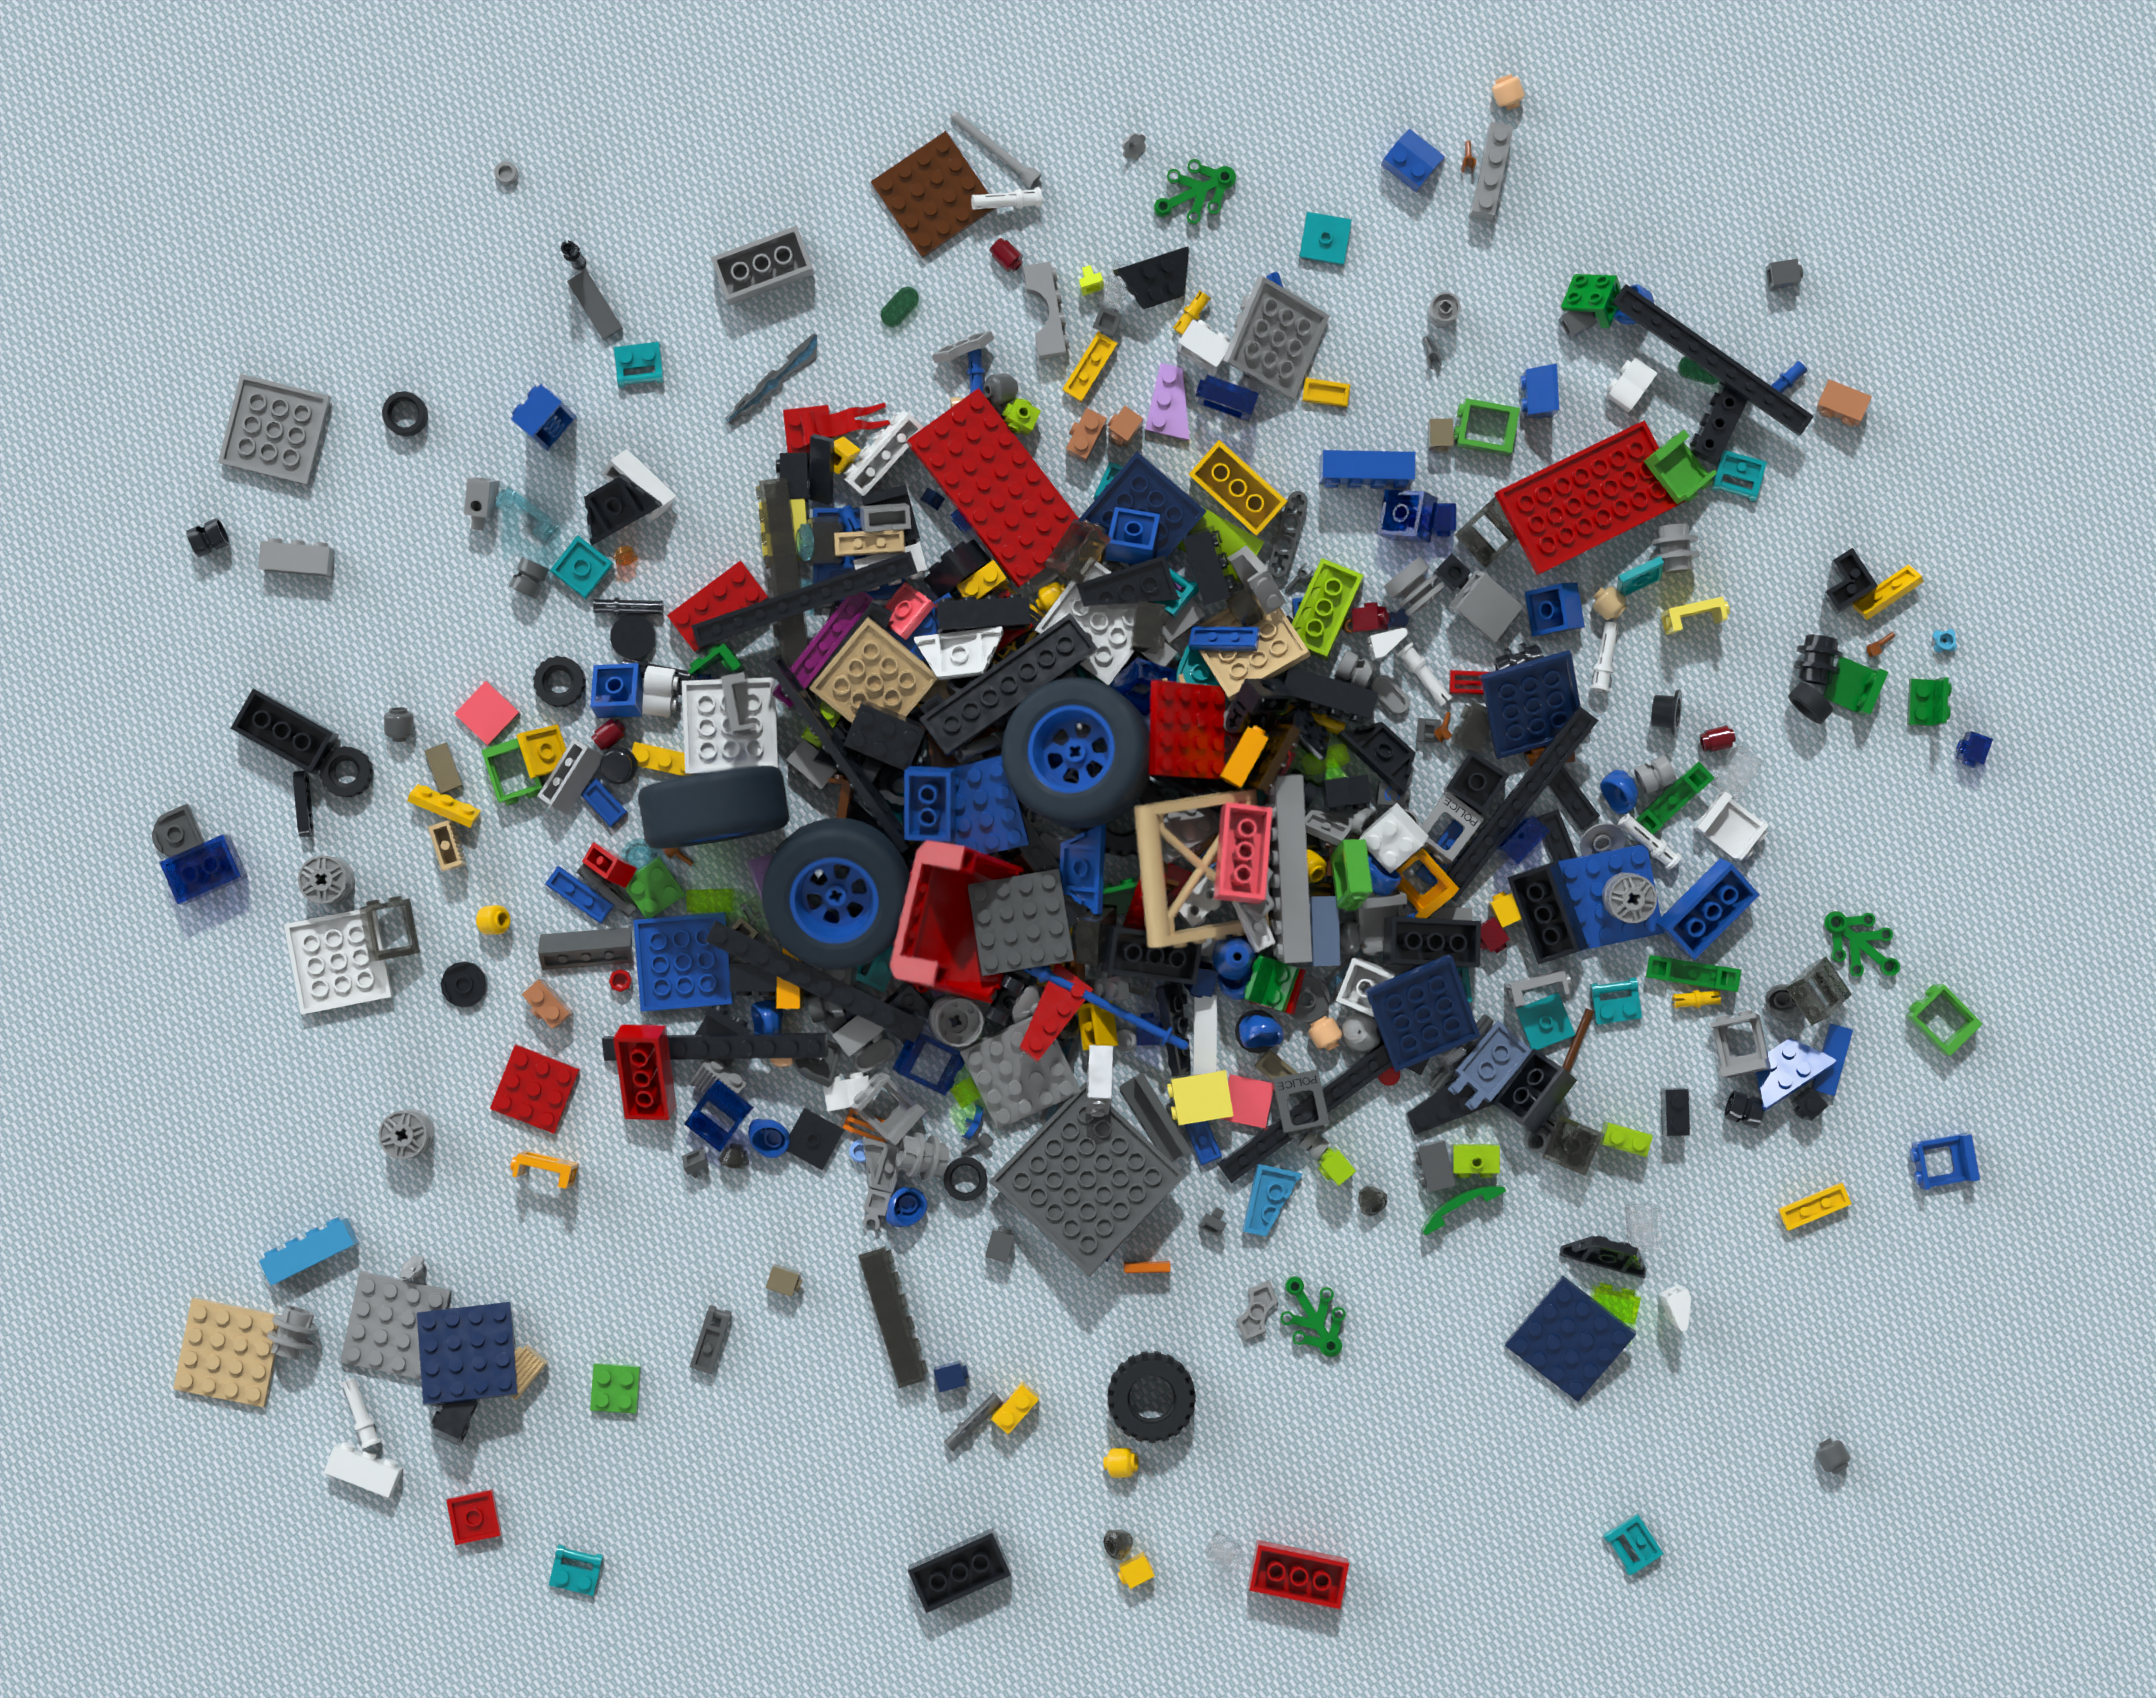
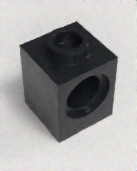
M1451 553L1434 573L1454 591L1457 587L1460 589L1464 587L1469 580L1467 576L1471 571ZM1450 568H1456L1459 571V579L1450 578L1448 574Z

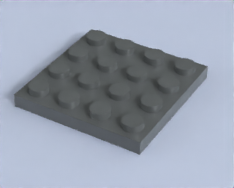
M1059 869L968 884L983 977L1075 961Z

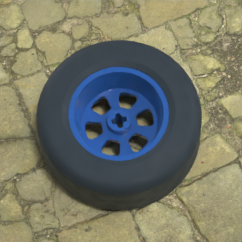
M1066 678L1052 681L1029 694L1010 717L1002 741L1004 773L1016 797L1029 810L1042 818L1068 828L1084 829L1101 826L1126 813L1144 792L1150 779V731L1139 710L1110 686L1086 678ZM1079 723L1088 724L1092 727L1086 738L1077 736L1076 727ZM1061 729H1065L1069 740L1063 746L1053 742V737ZM1099 738H1104L1106 741L1107 751L1105 753H1094L1092 744ZM1076 750H1079L1080 757H1077L1074 753ZM1050 754L1062 755L1063 763L1056 769H1051L1048 759ZM1092 761L1103 766V769L1095 778H1091L1087 771V766ZM1071 768L1079 772L1077 784L1064 781V776Z
M774 766L739 767L672 778L647 785L638 794L644 839L646 844L654 849L695 846L763 834L785 827L789 822L790 816L783 774L779 768Z
M828 818L809 823L796 830L781 844L769 864L762 886V906L766 922L779 944L802 962L825 969H849L863 965L886 951L897 937L905 895L910 882L908 867L894 843L882 832L866 823L847 818ZM835 864L850 867V872L846 878L843 879L835 876ZM819 869L827 877V881L823 885L815 884L810 880L811 876ZM861 878L866 884L867 892L854 893L851 884ZM836 890L837 893L841 892V896L838 897L836 894L832 895V893ZM820 894L823 903L813 909L808 903L807 895ZM850 902L861 904L864 908L857 917H852L846 908ZM829 908L839 911L840 921L838 923L824 920V915Z

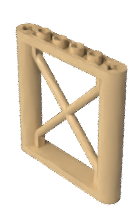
M1238 789L1134 806L1148 947L1173 945V947L1178 948L1187 946V942L1193 941V944L1206 943L1207 938L1223 940L1229 934H1232V936L1246 935L1240 919L1175 931L1174 918L1202 875L1204 874L1215 884L1216 873L1209 865L1217 854L1219 834L1201 860L1164 827L1163 814L1221 805L1226 802L1258 806L1256 789ZM1160 836L1196 867L1169 910L1167 907ZM1267 913V914L1265 915V918H1266V921H1267V923H1268V926H1270V925H1269V915H1268V913Z

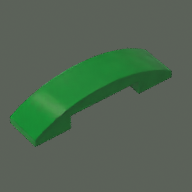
M1698 761L1659 795L1635 820L1654 835L1667 820L1691 798L1702 791L1715 777Z
M1649 955L1645 977L1738 992L1742 969Z
M1484 1185L1470 1188L1452 1196L1432 1212L1421 1228L1422 1233L1426 1236L1446 1225L1441 1216L1481 1195L1483 1201L1488 1202L1506 1192V1189L1501 1185Z

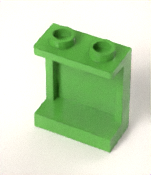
M1685 429L1670 438L1643 461L1676 504L1684 500L1687 503L1693 500L1698 495L1696 491L1699 488L1704 490L1712 484L1711 478L1717 474L1715 470L1708 473L1684 443L1690 437Z

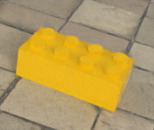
M1221 440L1215 443L1188 474L1256 536L1260 535L1289 502Z

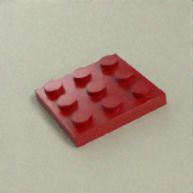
M515 1044L490 1109L555 1134L580 1069Z

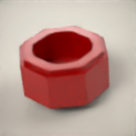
M622 969L612 972L609 979L612 989L619 992L629 989L633 981L630 973Z

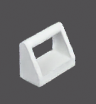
M1400 628L1369 636L1366 642L1371 662L1381 660L1407 635V630Z
M1678 1284L1658 1293L1670 1323L1679 1330L1686 1331L1689 1324L1691 1296L1688 1289Z

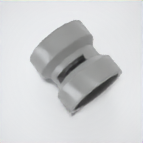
M1309 1130L1298 1146L1302 1150L1309 1151L1310 1156L1317 1160L1330 1142Z

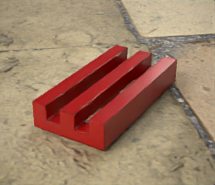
M1450 670L1449 694L1484 695L1483 690L1454 688L1455 685L1482 686L1481 681L1455 680V676L1480 677V675L1490 672Z

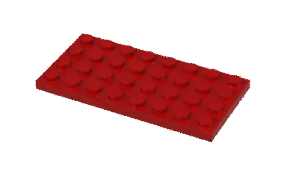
M977 388L907 439L906 443L1019 588L1091 533L1077 521L1079 519L1011 429L1007 427L1008 425L981 390Z
M1645 420L1494 493L1536 575L1542 574L1686 502L1684 500L1676 504L1643 462L1659 449Z

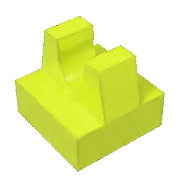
M1091 265L1083 267L1084 278L1079 279L1082 295L1085 296L1103 290L1104 282L1101 272L1094 274Z

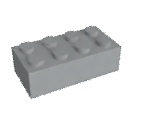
M797 226L711 257L729 306L815 274Z

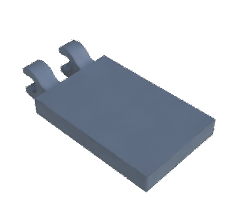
M1498 1020L1456 1068L1454 1073L1459 1077L1448 1087V1090L1455 1095L1466 1084L1475 1091V1094L1465 1103L1471 1111L1476 1109L1483 1099L1489 1103L1517 1071L1532 1050Z

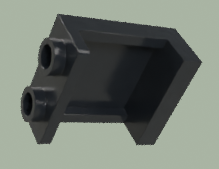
M906 485L861 496L864 506L894 503L910 505L911 529H904L905 547L921 541Z

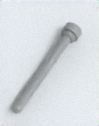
M953 112L950 117L956 124L1018 172L1026 186L1031 189L1036 185L1042 175L1035 168H1026L959 113Z

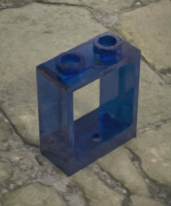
M1207 375L1205 380L1200 379L1195 396L1199 397V405L1249 422L1259 393Z
M1136 658L1112 680L1109 686L1129 700L1139 710L1141 715L1147 716L1150 714L1151 689L1145 694L1132 691L1131 689L1138 683L1151 687V681H1162L1163 678H1167L1171 682H1177L1176 670Z
M1534 815L1527 816L1514 828L1495 852L1510 866L1518 865L1550 830Z
M920 1032L915 1043L907 1039L892 1069L900 1075L946 1096L947 1092L954 1085L955 1076L963 1068L965 1062L958 1049ZM926 1042L952 1054L937 1084L911 1072Z
M717 1079L703 1095L684 1125L721 1152L754 1107ZM708 1102L735 1122L729 1132L702 1113Z

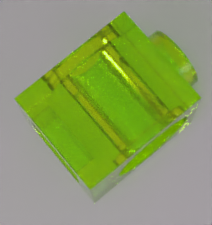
M971 1076L950 1088L951 1093L962 1109L981 1097Z

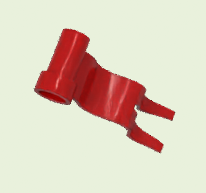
M885 402L870 407H852L827 415L813 416L812 411L799 414L804 432L802 437L804 446L810 447V436L813 434L836 437L855 430H872L890 425V420L877 422L855 420L856 417L866 416L885 408Z

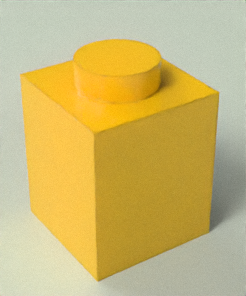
M844 436L834 441V472L837 474L844 472L847 466L854 463L861 451Z
M1505 891L1492 896L1493 901L1488 904L1502 928L1522 919L1512 893L1505 894Z
M1144 1551L1119 1564L1120 1571L1118 1576L1123 1585L1128 1584L1130 1589L1155 1576V1572Z

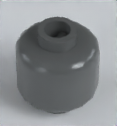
M993 374L986 379L983 392L992 404L1009 403L1014 400L1018 393V383L1010 374Z
M404 707L390 708L389 712L384 714V734L391 737L394 742L406 741V737L414 734L413 714Z
M1829 1438L1818 1444L1820 1449L1815 1455L1825 1472L1835 1474L1849 1466L1848 1462L1851 1457L1842 1441H1832Z

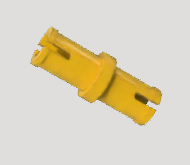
M1199 290L1188 307L1185 306L1183 315L1172 328L1180 335H1183L1193 319L1199 320V314L1211 298Z
M1693 990L1692 993L1672 994V1001H1675L1672 1005L1673 1008L1692 1006L1700 1008L1704 1005H1720L1721 997L1717 998L1720 996V991L1699 992V990Z

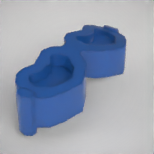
M975 1104L974 1119L972 1120L967 1117L965 1120L971 1126L961 1137L967 1140H971L976 1133L983 1117L984 1107Z

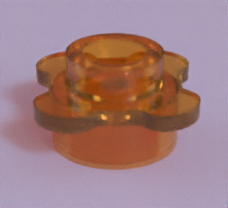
M623 546L615 550L613 559L616 560L617 565L627 566L636 561L638 556L635 555L632 547Z

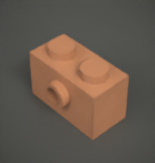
M1829 379L1816 410L1820 411V414L1824 417L1832 418L1834 416L1841 419V422L1847 426H1860L1872 396Z
M1124 406L1118 415L1114 414L1108 423V435L1111 437L1109 440L1120 448L1122 445L1127 448L1142 428L1144 419L1127 406Z
M1086 408L1080 422H1074L1069 432L1072 437L1066 447V453L1087 463L1107 423V418Z
M538 979L521 994L533 1007L530 1009L531 1012L539 1020L543 1018L551 1029L560 1026L573 1014L571 1009L544 979Z

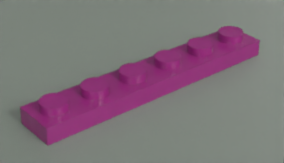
M865 591L846 597L841 601L791 666V671L804 689L873 601V598ZM778 683L771 695L788 708H791L794 703L783 694L781 685Z

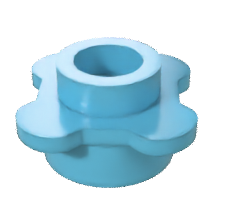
M1952 629L1944 632L1940 630L1934 631L1932 636L1935 639L1934 650L1937 653H1941L1943 650H1949L1950 652L1956 650L1955 631Z

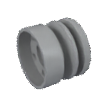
M1421 556L1383 586L1392 598L1400 594L1405 596L1399 604L1400 608L1408 602L1411 603L1412 606L1405 611L1408 617L1423 610L1438 597L1441 590L1445 587L1443 582H1440L1434 588L1432 587L1431 583L1438 578L1437 575H1433L1428 579L1424 577L1430 567Z
M323 855L312 857L299 870V889L305 898L314 903H340L349 897L354 889L355 877L353 870L341 858ZM321 875L327 876L325 879L327 884H321Z
M1622 872L1612 876L1606 882L1602 890V902L1611 916L1627 923H1638L1646 920L1654 912L1657 905V893L1653 884L1648 879L1634 873ZM1629 894L1636 895L1633 898L1634 903L1627 902L1630 899Z
M948 996L934 1003L929 1011L928 1024L931 1033L936 1039L950 1046L962 1047L970 1045L977 1040L982 1032L983 1017L977 1005L970 1000ZM955 1017V1019H957V1023H951L949 1021V1018Z
M416 1109L400 1110L388 1115L380 1124L378 1132L379 1143L384 1152L397 1159L412 1158L427 1151L435 1135L434 1125L429 1116ZM407 1130L406 1135H408V1138L402 1139L403 1135L400 1131Z

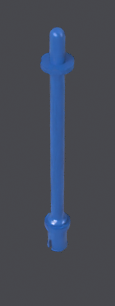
M1050 966L1023 970L1038 978V981L1041 983L1043 981H1050L1070 992L1071 987L1074 985L1068 980L1052 973ZM1085 990L1082 996L1083 999L1162 1039L1161 1046L1168 1042L1182 1050L1188 1049L1189 1044L1187 1041L1171 1034L1172 1027L1165 1031Z

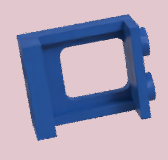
M1962 1133L1911 1143L1910 1157L1916 1165L1914 1179L1921 1189L1928 1190L1930 1187L1980 1180L1972 1134ZM1949 1147L1953 1171L1948 1174L1928 1177L1923 1150Z

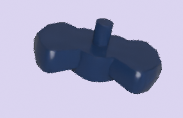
M1401 608L1396 613H1389L1388 628L1391 626H1407L1409 617L1405 614L1406 610L1404 608Z

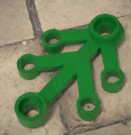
M1191 159L1187 166L1189 173H1200L1212 178L1205 182L1184 176L1177 169L1169 170L1167 173L1169 183H1178L1191 189L1170 199H1158L1154 204L1155 214L1160 218H1166L1171 214L1172 208L1195 198L1192 210L1187 214V221L1191 225H1196L1200 221V212L1207 192L1216 187L1213 200L1208 203L1207 210L1211 215H1217L1221 210L1220 203L1225 189L1231 188L1236 181V174L1232 168L1221 166L1216 170L1202 165L1197 159ZM1192 163H1196L1199 166V168L1197 170H1192L1190 168V165ZM1171 173H1176L1178 178L1172 180L1169 176ZM1227 174L1229 179L1224 181L1220 176ZM1161 203H1165L1167 205V209L1161 210L1159 208V205ZM1210 205H1218V210L1212 211ZM1191 214H1196L1198 216V219L1196 221L1190 220L1189 216Z
M1833 911L1828 913L1824 919L1826 930L1832 933L1833 950L1831 958L1833 961L1842 962L1846 958V952L1842 947L1843 934L1849 939L1851 965L1848 971L1850 975L1858 977L1864 972V967L1861 964L1860 949L1880 965L1879 968L1882 974L1894 976L1899 972L1900 964L1895 958H1885L1866 942L1869 940H1891L1893 932L1890 928L1886 927L1878 931L1855 933L1848 926L1859 924L1865 927L1872 926L1875 923V916L1871 913H1864L1861 916L1846 917L1839 911ZM1867 915L1871 918L1869 924L1864 922V917ZM1834 918L1838 919L1839 921L1837 927H1834L1832 925V920ZM1884 930H1887L1889 933V936L1886 939L1882 937V932ZM1838 950L1842 953L1840 959L1835 957V953ZM1888 962L1892 965L1890 971L1885 969V964ZM1855 965L1859 966L1860 968L1858 974H1855L1853 972V967Z
M1298 1276L1289 1277L1285 1282V1288L1289 1294L1296 1296L1308 1318L1294 1315L1291 1311L1286 1310L1280 1315L1281 1322L1284 1325L1295 1324L1315 1329L1321 1337L1305 1335L1303 1331L1297 1330L1292 1334L1293 1342L1297 1345L1308 1344L1319 1347L1322 1354L1327 1357L1337 1356L1342 1350V1341L1338 1337V1333L1346 1312L1339 1306L1332 1309L1331 1315L1333 1320L1328 1333L1324 1322L1329 1301L1334 1297L1333 1290L1330 1287H1323L1320 1290L1319 1295L1321 1298L1316 1313L1303 1291L1304 1283L1302 1279ZM1293 1282L1299 1283L1297 1290L1291 1289ZM1324 1290H1329L1331 1292L1329 1298H1324L1322 1296ZM1336 1310H1342L1343 1315L1340 1318L1334 1316ZM1285 1314L1291 1315L1292 1318L1289 1322L1283 1320ZM1297 1334H1302L1303 1340L1297 1342L1295 1340V1336ZM1330 1341L1335 1343V1347L1332 1350L1327 1349V1343Z

